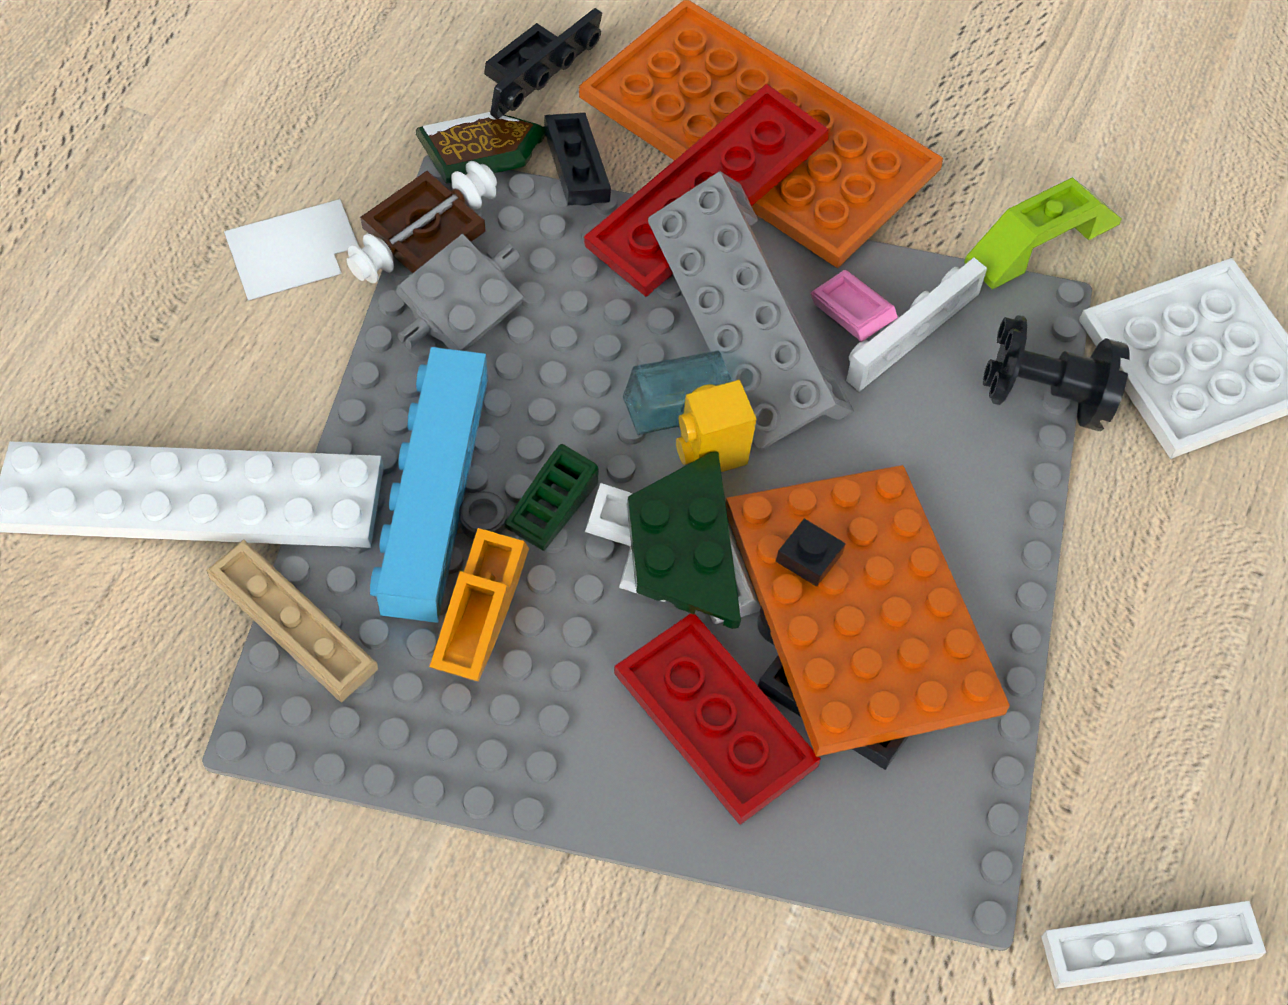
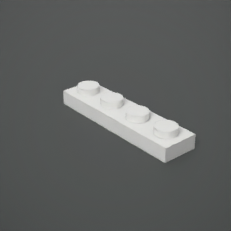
M972 258L960 269L958 267L952 268L944 276L938 287L931 292H922L914 300L908 311L883 327L880 333L870 341L865 339L858 343L848 358L850 365L846 381L858 392L864 389L977 297L980 293L987 267L977 259Z
M1250 901L1046 930L1041 936L1055 989L1259 959L1266 953Z

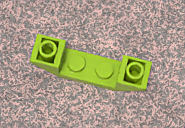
M1072 177L1007 209L967 254L964 263L966 264L972 258H975L987 267L983 281L993 290L1026 272L1033 248L1073 228L1090 240L1120 225L1122 218L1094 193Z

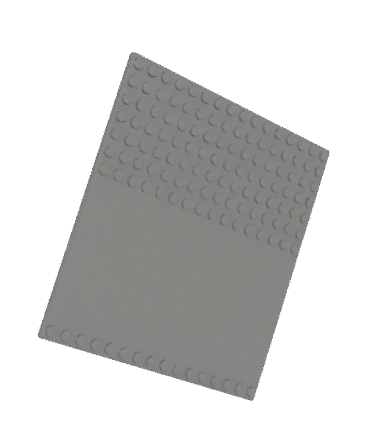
M429 155L425 156L417 177L428 171L450 191L453 190L452 183L446 184ZM515 170L494 173L497 180V185L495 186L496 197L487 199L481 196V208L478 210L472 209L485 220L486 232L471 243L482 254L491 259L508 244L514 247L513 251H518L520 259L503 272L506 279L524 296L521 305L466 350L468 352L486 354L488 382L464 499L476 492L486 491L494 493L506 504L508 519L543 465L560 444L566 445L597 464L599 468L598 484L545 551H542L506 528L501 534L525 541L529 551L507 615L479 682L429 667L459 572H464L474 541V539H471L463 532L460 520L439 623L380 615L377 597L370 595V582L374 567H382L385 553H380V537L383 525H391L394 511L389 509L390 492L394 482L401 483L403 471L399 470L400 448L402 442L410 443L412 431L408 430L409 408L411 403L419 402L421 394L416 389L418 369L420 364L427 365L431 347L449 349L443 341L430 334L424 336L411 349L404 346L405 342L403 344L400 342L398 333L415 321V317L411 308L396 294L397 286L413 273L393 256L394 270L390 273L384 270L381 272L315 453L375 455L382 457L384 468L371 548L281 544L273 565L277 571L377 662L378 670L341 703L253 620L202 758L205 769L215 774L998 951L1007 950L1011 946L1014 937L1078 402L1053 396L1051 394V385L1017 377L1006 400L1001 405H996L989 398L990 387L983 385V376L988 361L990 359L996 360L1001 345L997 343V334L1004 317L1014 319L1017 315L1026 317V351L1059 359L1064 351L1084 356L1087 332L1079 322L1082 311L1090 308L1091 286L1085 282L1029 271L993 290L983 281L977 297L858 392L846 379L850 365L849 355L861 341L814 304L810 293L843 270H847L891 303L900 317L910 309L914 300L922 292H931L938 287L944 276L952 268L958 267L960 269L964 266L965 259L867 240L837 269L763 219L758 218L759 221L750 226L819 366L835 372L854 412L840 420L822 415L765 449L757 448L752 440L748 465L721 472L725 502L727 497L904 465L1010 706L1006 714L1002 716L909 736L886 770L852 749L819 756L821 758L819 767L739 825L614 674L616 664L690 613L676 608L669 601H656L619 588L631 546L585 532L600 483L635 493L686 466L682 464L676 448V438L681 437L678 417L684 413L686 394L692 393L703 385L713 384L718 386L725 384V381L674 274L645 297L585 247L583 237L634 194L611 189L610 202L594 203L586 206L567 205L560 179ZM880 330L871 335L870 337H868L866 340L870 341L871 339H873L876 335L880 333ZM554 483L551 488L565 496L569 493ZM540 499L538 502L553 512H556L558 509L543 499ZM531 513L526 516L528 520L543 529L548 524ZM696 610L695 614L758 686L760 678L778 656L775 646L765 640L758 630L759 612L741 617L739 628L731 629L723 626L724 622L714 624L710 615ZM768 697L813 749L802 718Z

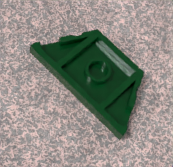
M710 452L628 496L627 513L635 587L638 594L656 601H669L676 608L694 615L696 610L724 620L723 626L736 629L740 626L741 615L719 453Z

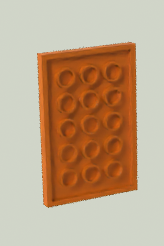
M904 465L726 498L725 505L728 521L758 602L764 611L771 630V637L816 757L1006 714L1010 704ZM803 519L808 520L846 543L843 554L817 587L776 562L778 550Z

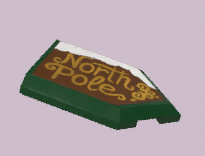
M490 112L425 125L416 129L417 138L446 184L452 183L451 175L455 171L466 175V164L469 161L485 164L493 173L524 167L532 157V151L537 143H541L546 136L545 128L539 124L508 115H503L497 120L490 115Z

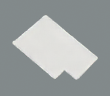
M340 199L224 231L248 301L342 274L334 254L347 251L350 245L359 247Z

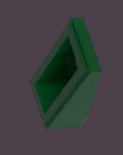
M560 444L543 465L506 520L505 528L545 551L597 486L599 473L597 464L566 445ZM553 483L569 492L567 496L551 488ZM540 499H543L558 509L556 512H553L538 502ZM531 513L548 524L543 529L528 520L526 516Z

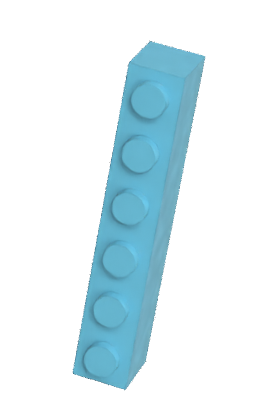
M431 347L427 365L420 364L416 389L421 394L418 403H411L408 413V430L412 431L410 443L402 442L399 453V470L403 471L401 483L394 482L390 492L389 509L394 511L391 525H383L380 537V553H385L382 567H374L370 582V595L377 597L381 616L439 623L460 520L459 509L464 500L488 382L487 360L484 353Z

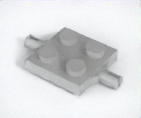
M461 234L397 286L396 294L411 308L415 317V321L398 333L400 342L402 344L405 342L404 346L411 349L424 336L430 334L443 341L449 349L466 351L521 305L524 296L506 279L503 272L520 259L518 251H513L514 247L508 244L491 259L482 254L464 234Z

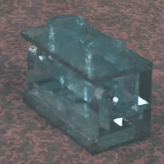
M718 350L633 366L623 399L637 435L680 427L678 417L684 413L686 394L692 393L703 385L713 384L718 386L733 381Z

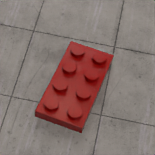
M690 613L614 667L616 677L739 825L819 767L821 758L815 756L814 750L696 614Z

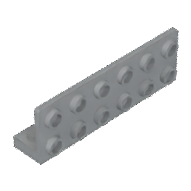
M719 171L648 218V222L725 383L736 380L741 381L757 419L753 441L757 448L765 449L822 415L840 420L854 412L835 372L819 366L750 227L759 220L741 184Z

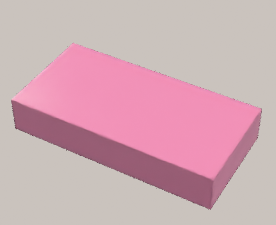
M843 270L810 293L814 304L861 342L898 318L895 307L847 270Z

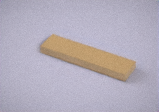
M242 540L206 570L210 580L341 703L378 670L377 662L245 540Z

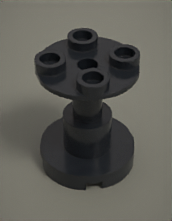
M1017 315L1014 319L1004 317L997 334V343L1001 344L996 360L990 359L988 361L983 376V385L990 387L989 398H991L992 403L1001 405L1006 400L1017 377L1051 385V394L1053 396L1078 402V424L1084 428L1102 431L1104 427L1100 421L1111 422L1125 390L1128 373L1119 371L1121 358L1130 360L1128 345L1105 338L1097 345L1090 358L1064 351L1059 359L1025 350L1027 340V319L1025 316Z

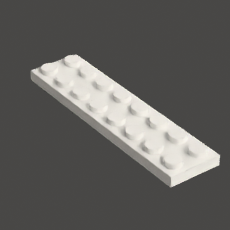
M10 441L0 474V532L241 542L245 540L247 543L371 548L384 464L382 457L375 455Z

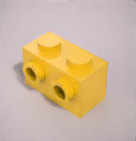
M736 380L718 386L713 384L703 385L692 393L686 394L684 413L678 417L681 437L676 438V448L682 464H690L710 452H718L721 472L748 465L757 419L741 381Z

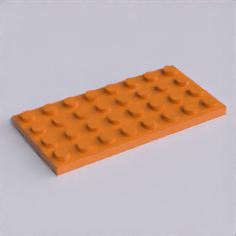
M690 0L680 2L579 85V98L673 160H676L766 83L828 128L829 137L826 143L752 205V208L757 216L837 269L933 178L942 167L943 157Z

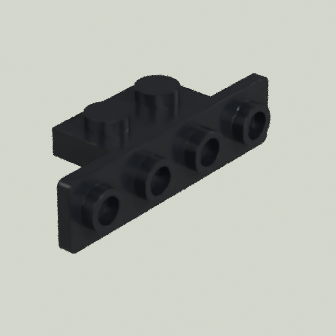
M594 8L558 37L536 23L486 61L484 74L498 83L494 87L490 115L498 120L509 110L515 111L522 104L524 98L534 90L544 88L554 74L561 69L566 70L569 68L574 59L583 51L591 50L601 36V29L599 27L602 12Z

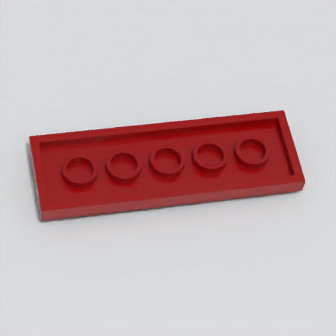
M766 83L583 237L585 247L647 297L673 274L649 225L648 218L719 171L741 184L752 206L826 143L829 137V129Z

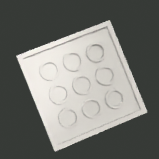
M1233 258L1082 311L1079 322L1096 347L1105 338L1128 345L1130 360L1121 358L1119 371L1128 373L1125 391L1170 459L1288 415V334Z

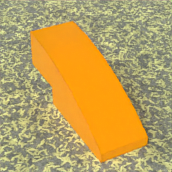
M477 529L464 572H459L429 666L430 668L479 682L507 615L529 551L525 541L484 529Z

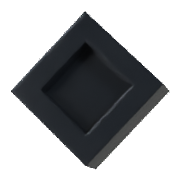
M803 519L778 550L776 562L817 587L843 554L846 543L808 520Z

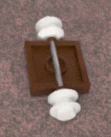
M469 161L466 164V175L459 171L452 173L453 190L451 191L432 174L425 171L360 217L362 228L368 233L363 236L364 247L362 249L356 245L348 247L349 258H347V265L354 276L361 281L366 279L370 283L378 282L377 271L380 268L388 273L394 270L393 256L414 273L461 234H464L472 242L486 232L485 220L472 209L478 210L481 208V196L487 199L496 197L495 186L497 185V180L491 169L485 164Z

